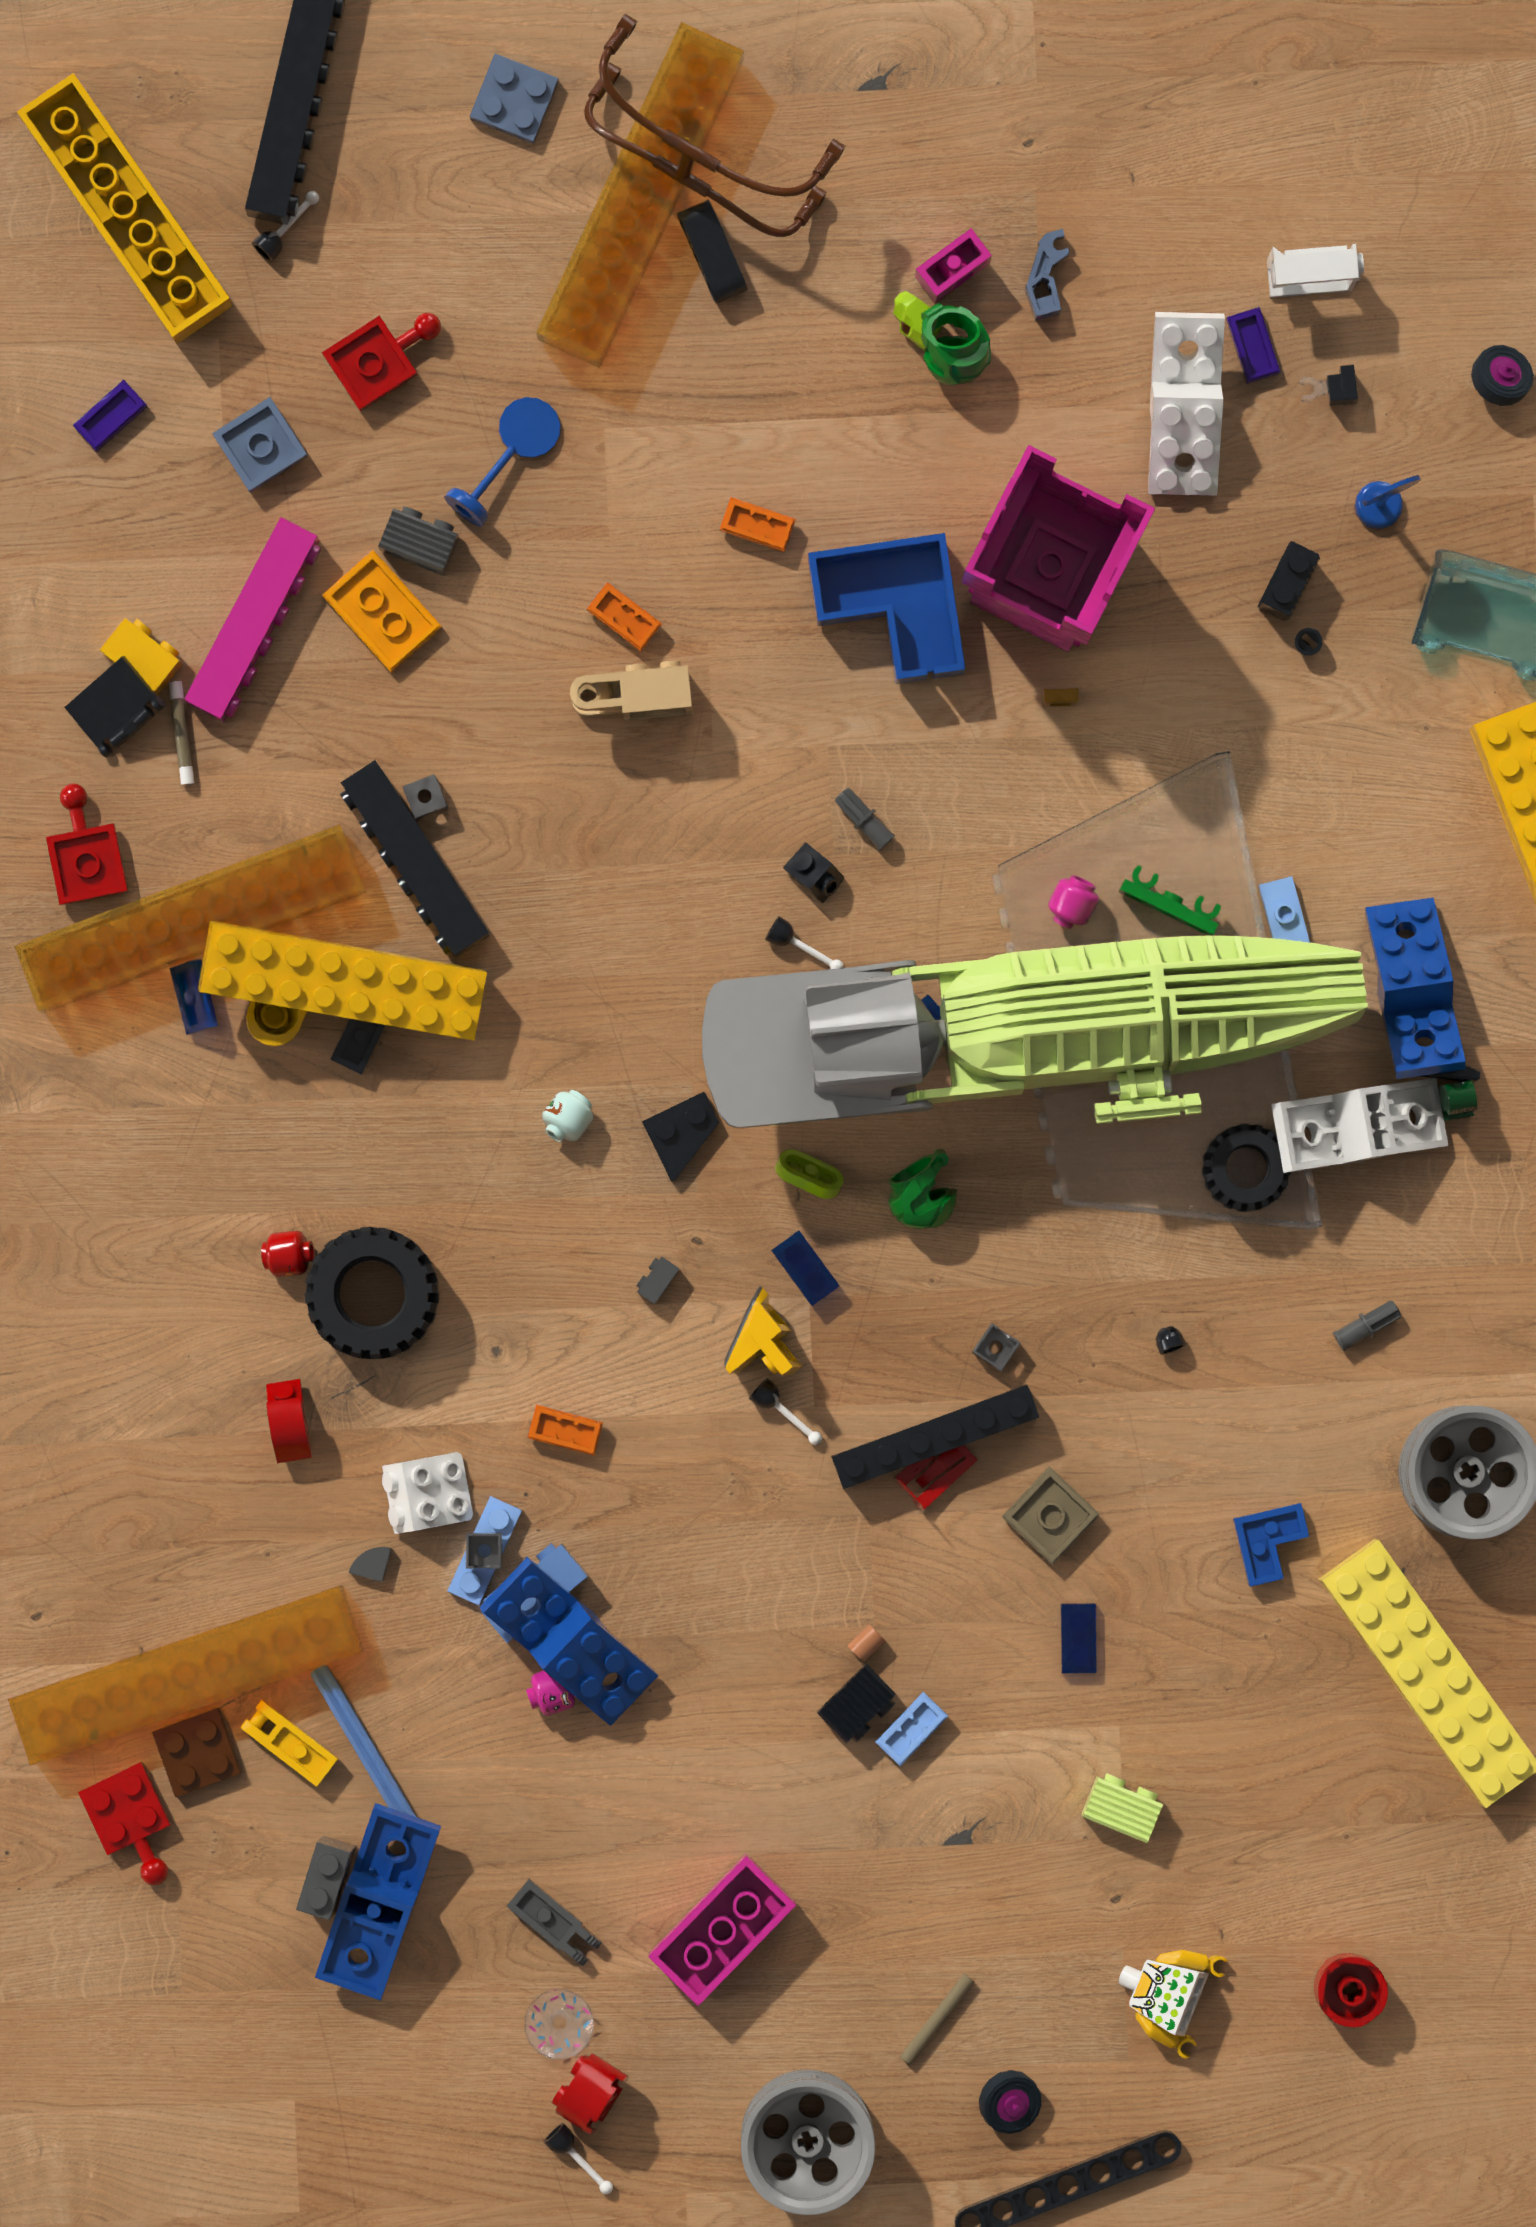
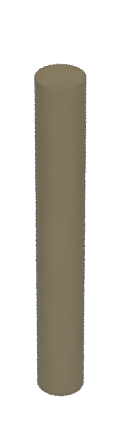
M966 1974L962 1975L900 2057L910 2065L914 2062L975 1983Z

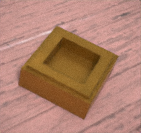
M1078 688L1044 689L1042 692V705L1044 707L1075 706L1079 701Z

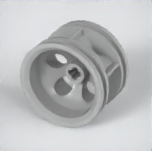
M1465 1405L1438 1410L1416 1425L1403 1445L1398 1467L1402 1494L1412 1512L1424 1524L1440 1533L1465 1539H1486L1500 1535L1524 1519L1535 1503L1536 1445L1529 1433L1519 1422L1499 1410L1484 1406ZM1478 1427H1485L1492 1435V1444L1484 1452H1476L1469 1445V1436ZM1440 1436L1448 1438L1453 1447L1450 1458L1442 1462L1436 1461L1430 1453L1431 1443ZM1498 1462L1508 1463L1514 1472L1512 1482L1505 1487L1496 1486L1489 1477L1490 1469ZM1463 1463L1468 1466L1473 1465L1475 1471L1472 1472L1474 1477L1471 1480L1465 1477L1461 1478L1459 1472L1463 1471L1461 1468ZM1435 1477L1445 1479L1450 1488L1448 1497L1438 1503L1432 1501L1427 1493L1428 1483ZM1471 1493H1480L1487 1501V1510L1479 1518L1470 1517L1464 1509L1465 1498Z
M819 2070L791 2071L769 2081L751 2100L742 2122L741 2155L747 2177L756 2191L765 2200L786 2212L800 2215H816L830 2212L846 2204L865 2184L871 2172L875 2156L872 2121L862 2098L844 2080ZM808 2094L820 2096L824 2101L822 2112L813 2117L804 2115L799 2109V2101L803 2096ZM772 2114L785 2116L789 2123L787 2131L778 2137L768 2135L763 2129V2123L768 2116ZM844 2121L853 2127L855 2133L849 2143L840 2145L831 2140L829 2129L835 2122ZM805 2131H809L811 2137L817 2136V2140L812 2141L813 2146L806 2147L804 2142H798L797 2140L802 2138V2133ZM781 2153L792 2155L797 2163L796 2170L788 2177H779L771 2169L773 2159ZM829 2158L836 2164L837 2174L834 2179L828 2182H820L814 2178L812 2166L817 2159Z

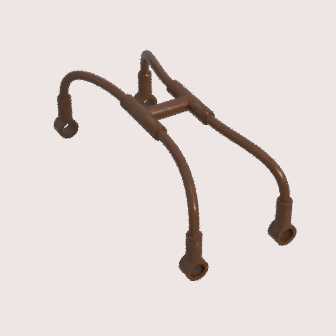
M624 14L615 31L604 45V51L599 62L600 78L588 94L589 99L584 109L588 125L603 138L653 163L652 166L694 190L701 196H708L760 232L774 237H787L797 232L801 226H805L827 194L826 191L816 186V184L826 177L832 166L841 157L846 146L833 139L814 168L813 176L804 184L791 188L765 185L721 164L720 160L676 135V133L669 129H662L628 104L614 88L613 85L622 69L609 62L611 55H615L625 39L629 38L637 24V20ZM607 92L612 100L631 118L662 138V142L683 154L679 166L663 156H656L602 127L593 116L595 104L600 102ZM694 162H697L714 173L717 171L750 189L774 196H797L810 189L812 190L794 217V223L787 228L778 229L758 221L721 194L711 189V185L691 174Z

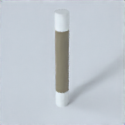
M174 681L168 684L181 785L195 784L183 685L182 681Z

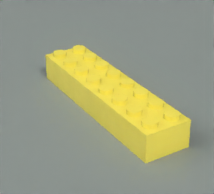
M1373 1539L1318 1579L1480 1806L1486 1809L1536 1773V1758L1379 1540Z

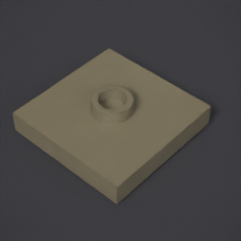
M1049 1466L1004 1513L1002 1518L1053 1565L1100 1514Z

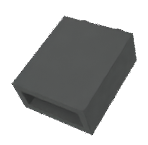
M322 1836L317 1841L296 1910L327 1920L332 1918L336 1913L356 1848L355 1845Z

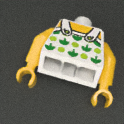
M1178 1950L1162 1953L1155 1961L1146 1960L1142 1971L1128 1965L1125 1966L1119 1978V1985L1133 1990L1129 2006L1136 2010L1135 2018L1146 2035L1168 2048L1175 2047L1177 2053L1182 2058H1190L1188 2053L1181 2051V2047L1186 2042L1192 2043L1194 2046H1197V2044L1190 2035L1185 2033L1208 1975L1211 1974L1216 1977H1223L1225 1975L1214 1971V1963L1217 1960L1228 1962L1227 1959L1219 1955H1213L1208 1958L1205 1954Z

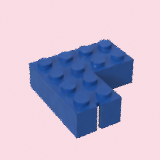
M945 533L808 553L817 626L886 617L896 684L927 680V673L930 672L933 674V679L964 674L965 663Z

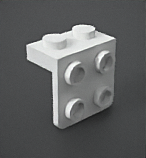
M455 1452L382 1466V1485L387 1492L389 1502L388 1518L393 1526L394 1534L471 1520L473 1512L463 1457L460 1453Z

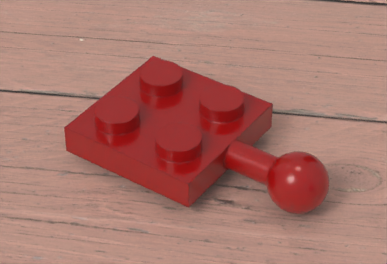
M432 313L420 314L414 322V327L395 339L379 315L323 351L322 355L361 412L418 375L403 350L420 339L432 340L436 338L441 331V322Z
M71 783L66 785L60 792V802L70 812L73 832L46 837L59 905L62 906L129 892L115 824L112 823L87 829L83 807L87 802L86 790L79 784Z
M139 1762L79 1791L78 1794L106 1854L111 1855L134 1844L143 1863L140 1869L142 1880L151 1886L162 1884L168 1876V1867L163 1860L155 1858L146 1837L172 1824L143 1762Z

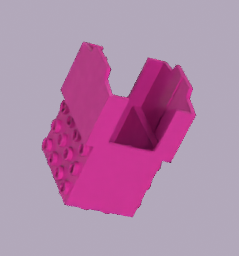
M1028 445L964 571L962 583L970 587L968 590L972 594L970 604L1069 652L1072 645L1079 648L1081 643L1088 644L1155 508L1126 494L1122 505L1056 473L1054 467L1057 459Z

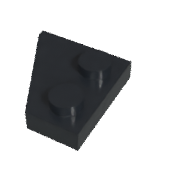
M705 1092L642 1121L671 1182L677 1179L719 1124Z

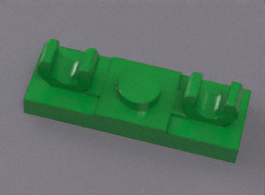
M1140 865L1132 872L1131 878L1133 882L1127 879L1123 881L1118 891L1119 893L1207 936L1214 935L1219 924L1211 919H1214L1221 910L1220 904L1217 903L1211 913H1205L1201 909L1204 897L1199 896L1194 903L1193 911L1182 904L1184 900L1182 897L1165 890L1163 895L1149 889L1156 885L1159 876L1154 873L1150 882H1141L1139 873L1142 866Z

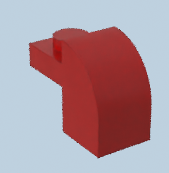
M295 1379L266 1384L267 1415L277 1464L312 1458L310 1433L305 1416L301 1380Z

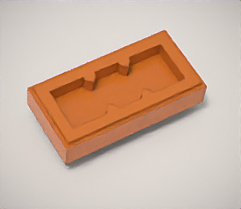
M730 497L719 530L785 553L796 519Z
M608 582L586 609L640 652L644 650L662 626L660 621Z
M536 1404L527 1438L595 1456L604 1422Z

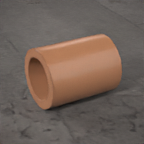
M868 1624L847 1647L865 1663L886 1640Z

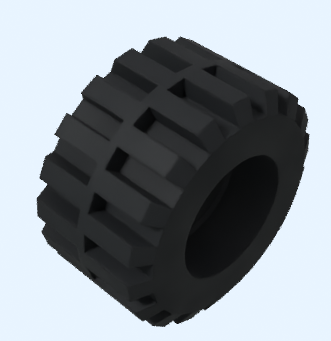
M1248 1123L1232 1126L1217 1135L1208 1145L1202 1160V1176H1204L1206 1182L1204 1184L1207 1190L1212 1193V1197L1217 1202H1221L1224 1207L1235 1209L1239 1212L1256 1211L1276 1201L1284 1189H1286L1291 1172L1283 1173L1278 1140L1275 1136L1276 1133L1270 1129L1266 1130L1261 1125H1248ZM1239 1148H1253L1260 1152L1266 1161V1176L1256 1187H1238L1230 1181L1227 1175V1160L1231 1153Z

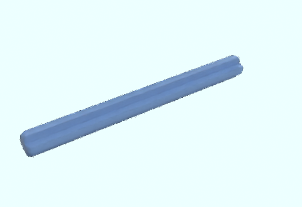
M321 1665L311 1672L312 1679L387 1806L416 1817L329 1667Z

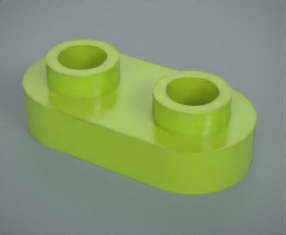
M794 1149L783 1151L775 1165L776 1173L782 1180L819 1198L831 1199L836 1197L844 1182L841 1172L835 1167Z

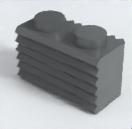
M403 506L402 511L393 509L379 542V550L444 576L459 539L458 534L453 532L454 526L435 519L434 524L421 519L422 513L409 507Z

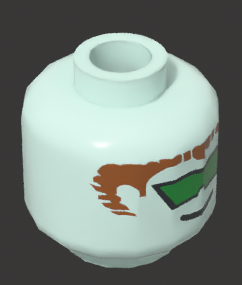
M570 1090L569 1093L564 1091L557 1093L542 1113V1120L547 1126L545 1129L547 1135L560 1143L563 1139L571 1142L577 1141L593 1121L591 1102L575 1090Z

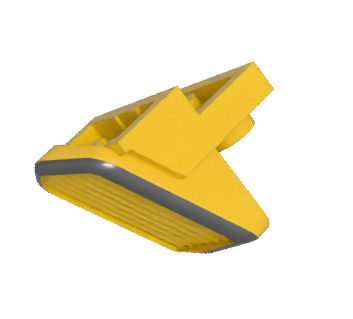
M762 1286L757 1288L725 1357V1369L730 1375L740 1373L763 1353L765 1356L762 1357V1360L773 1374L778 1372L781 1375H793L802 1367L801 1363L781 1340L792 1330L773 1306L769 1304V1294Z

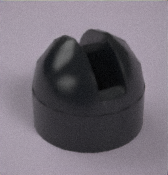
M1314 628L1302 629L1295 638V646L1303 655H1314L1320 651L1323 645L1321 633ZM1305 633L1318 644L1314 649L1301 638Z
M1173 1326L1161 1328L1155 1338L1160 1355L1176 1351L1186 1345L1181 1332Z

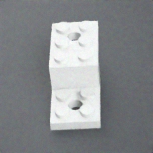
M1155 312L1150 392L1151 442L1148 494L1217 496L1223 413L1221 374L1225 327L1224 314ZM1184 341H1193L1198 345L1195 353L1191 355L1180 353L1178 348ZM1182 453H1188L1194 457V461L1188 467H1180L1175 463L1176 457Z
M1436 1078L1360 1088L1334 1095L1271 1104L1283 1173L1354 1163L1388 1155L1449 1146ZM1410 1109L1413 1110L1415 1113V1124H1413L1410 1120ZM1306 1126L1311 1131L1310 1142L1305 1137L1304 1130Z

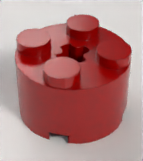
M1342 1953L1328 1958L1320 1967L1314 1981V1994L1321 2010L1335 2023L1345 2027H1361L1375 2019L1383 2011L1388 1998V1987L1382 1972L1369 1959L1355 1953ZM1350 1982H1353L1359 1990L1358 1993L1354 1992L1351 1994V1998H1348L1343 1988L1348 1987Z
M594 2053L589 2057L581 2055L570 2072L574 2075L573 2080L569 2086L562 2085L552 2100V2104L557 2106L555 2113L589 2135H593L597 2130L591 2126L593 2122L596 2123L597 2120L603 2122L623 2090L622 2087L617 2085L620 2080L626 2082L629 2077Z

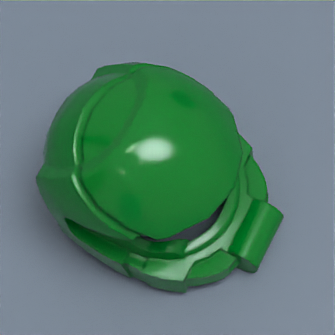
M940 303L921 313L923 320L921 339L926 348L924 361L935 379L946 385L966 384L977 379L991 362L990 338L979 318L962 306L959 308L948 305L943 306ZM953 324L955 327L964 329L968 338L962 336H943L936 339L933 334L940 326Z
M937 1149L934 1154L919 1158L889 1179L888 1182L893 1191L888 1200L889 1207L893 1216H896V1219L904 1226L912 1229L937 1228L943 1225L952 1215L956 1204L957 1190L947 1187L930 1190L935 1185V1178L939 1170L949 1162L947 1152L944 1149Z

